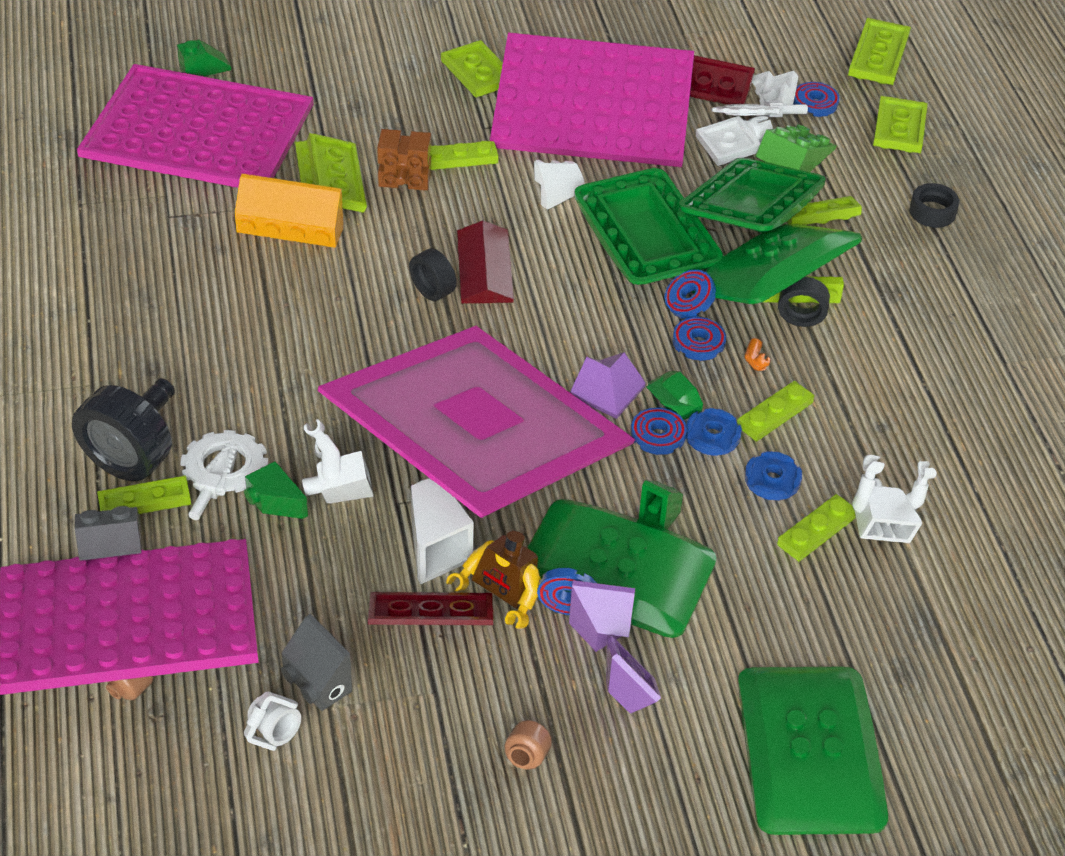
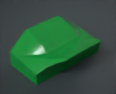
M669 371L648 382V386H646L662 405L679 414L683 420L690 418L693 413L698 411L699 414L703 410V402L696 387L680 371Z

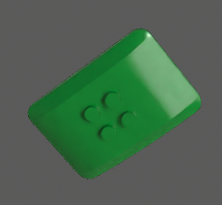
M738 158L681 200L679 208L689 215L765 233L779 227L803 209L823 188L826 178L820 174L750 158Z
M650 168L580 185L574 191L575 200L600 243L626 279L633 284H648L679 276L688 270L710 268L723 257L721 249L699 218L680 210L679 203L684 197L668 174L662 169Z
M784 224L769 232L761 233L727 253L718 263L711 266L705 272L714 281L716 287L715 298L745 304H757L766 301L858 245L862 241V236L860 233L799 224Z
M559 499L551 504L527 547L536 553L538 557L537 568L541 579L547 571L556 568H571L577 570L576 574L583 577L584 573L591 576L597 584L635 588L631 625L668 638L679 637L685 632L713 572L717 559L715 552L711 548L687 537L618 512L568 499Z
M845 666L750 667L741 671L738 677V691L755 818L758 827L763 832L772 835L874 834L883 831L888 823V809L876 737L861 674L857 670Z

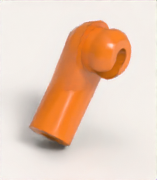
M753 338L749 341L744 359L754 370L764 371L770 365V358L768 356L765 359V353H760L762 341Z

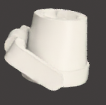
M265 692L257 697L248 710L247 726L244 730V736L247 741L273 751L276 750L277 746L287 743L294 737L301 724V714L296 709L298 703L272 692ZM256 729L263 734L265 739L254 736Z

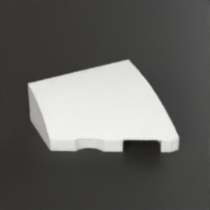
M770 71L754 75L752 83L756 87L755 92L760 98V104L764 105V102H781L783 105H793L798 82V75L795 71L773 76Z
M541 160L534 161V180L541 184V205L547 210L573 197L575 189L585 184L578 165L573 161H565L563 163L552 160L551 163H544Z

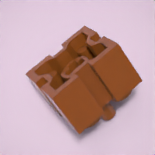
M381 129L377 147L379 163L378 186L398 188L399 185L408 184V189L428 191L431 176V133L411 131L410 136L401 135V130Z

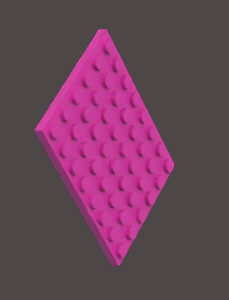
M508 32L490 141H494L498 149L682 167L694 51Z
M133 64L77 148L78 157L239 188L241 174L268 178L275 177L311 111L314 101L311 96Z
M229 539L223 542L197 543L180 547L168 546L162 549L141 550L139 554L79 561V557H74L66 560H45L40 563L12 564L0 567V695L259 663L246 539Z

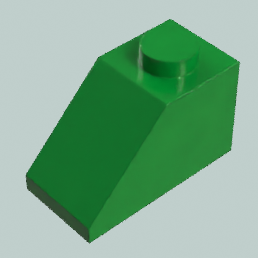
M199 39L177 44L179 68L182 73L205 77L231 70V65L224 53Z
M276 461L245 476V497L249 504H255L262 514L299 519L308 517L307 497Z
M645 480L642 484L638 519L668 529L681 513L683 493L658 481Z

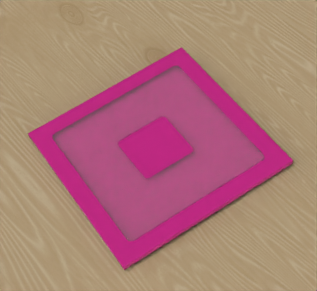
M477 326L318 386L317 390L480 518L634 444L635 441L632 436Z

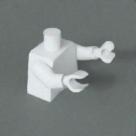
M316 419L318 426L314 431H310V426L306 423L304 430L311 437H315V454L318 458L322 459V462L316 464L318 476L302 479L305 495L322 493L327 503L373 497L369 469L362 451L340 456V452L327 434H324L325 426L322 422Z
M866 455L863 460V470L866 472L861 476L858 490L852 502L860 538L910 543L922 525V521L915 510L924 504L929 487L928 479L935 478L936 470L928 468L930 465L928 461H920L918 463V479L914 482L912 491L905 495L903 490L899 488L882 486L881 481L875 478V474L880 473L885 464L877 462L880 458L879 456Z

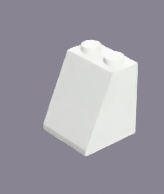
M430 478L412 485L411 514L417 578L419 583L423 584L462 566L473 552L474 522L455 497L451 496V494Z

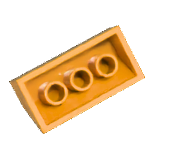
M241 174L235 207L237 233L336 248L343 231L342 189Z

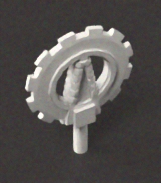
M764 102V105L731 104L711 108V111L733 116L764 115L767 117H783V114H807L808 107L806 104L783 105L781 102Z
M224 430V433L214 434V432L202 435L203 439L198 442L193 441L187 446V455H182L181 466L186 467V469L182 470L183 476L186 475L187 481L192 480L194 482L193 487L200 491L188 514L191 519L199 520L211 498L217 499L219 495L224 496L225 492L235 490L237 493L245 490V476L268 465V458H263V455L267 454L266 449L262 443L257 444L255 442V437L246 433L240 435L236 434V431ZM221 450L205 468L203 464L205 458L211 453ZM237 452L245 457V465L240 470L232 473Z

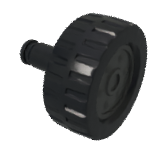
M164 378L157 379L155 384L142 396L116 385H106L98 388L73 414L71 424L76 441L84 453L97 466L114 477L132 482L146 479L168 456L172 447L171 433L158 411L175 394V388L170 381Z

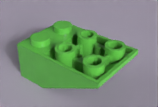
M797 124L795 127L787 125L786 128L776 127V129L766 130L756 157L768 163L811 172L837 146L830 143V138L824 135L817 134L816 136L809 133L810 129L803 125Z

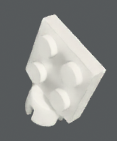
M764 115L750 118L748 121L737 116L696 129V138L716 165L720 166L738 158L757 154L766 130L773 129L771 121L767 120L768 117Z

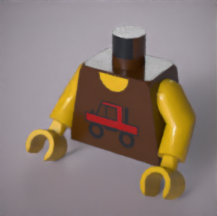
M510 531L507 533V536L502 535L495 541L488 540L476 548L463 563L464 569L460 573L450 574L447 577L446 583L447 585L452 584L458 577L460 585L455 591L465 590L469 585L468 577L472 574V581L518 609L517 611H509L506 614L505 623L512 625L516 617H518V623L515 628L523 629L529 624V617L526 613L528 609L532 610L538 598L537 589L541 578L537 568L538 557L536 553L523 546L525 537L522 533Z

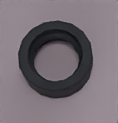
M927 183L918 186L913 191L909 211L912 218L924 226L933 228L945 227L955 220L960 199L955 191L945 185ZM923 203H939L943 205L945 209L930 208Z
M429 248L411 258L409 262L411 279L425 298L431 301H438L454 292L456 288L455 272L444 254L437 249Z
M804 277L780 292L778 303L780 316L786 322L801 327L814 326L822 322L826 318L829 309L830 294L828 288L814 278ZM804 295L816 299L820 304L813 308H799L793 305L789 299L794 296Z

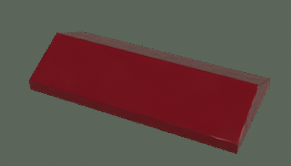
M694 55L690 97L727 105L746 104L755 68Z
M482 220L457 230L461 304L514 303L508 229Z
M370 592L368 625L493 626L492 593Z

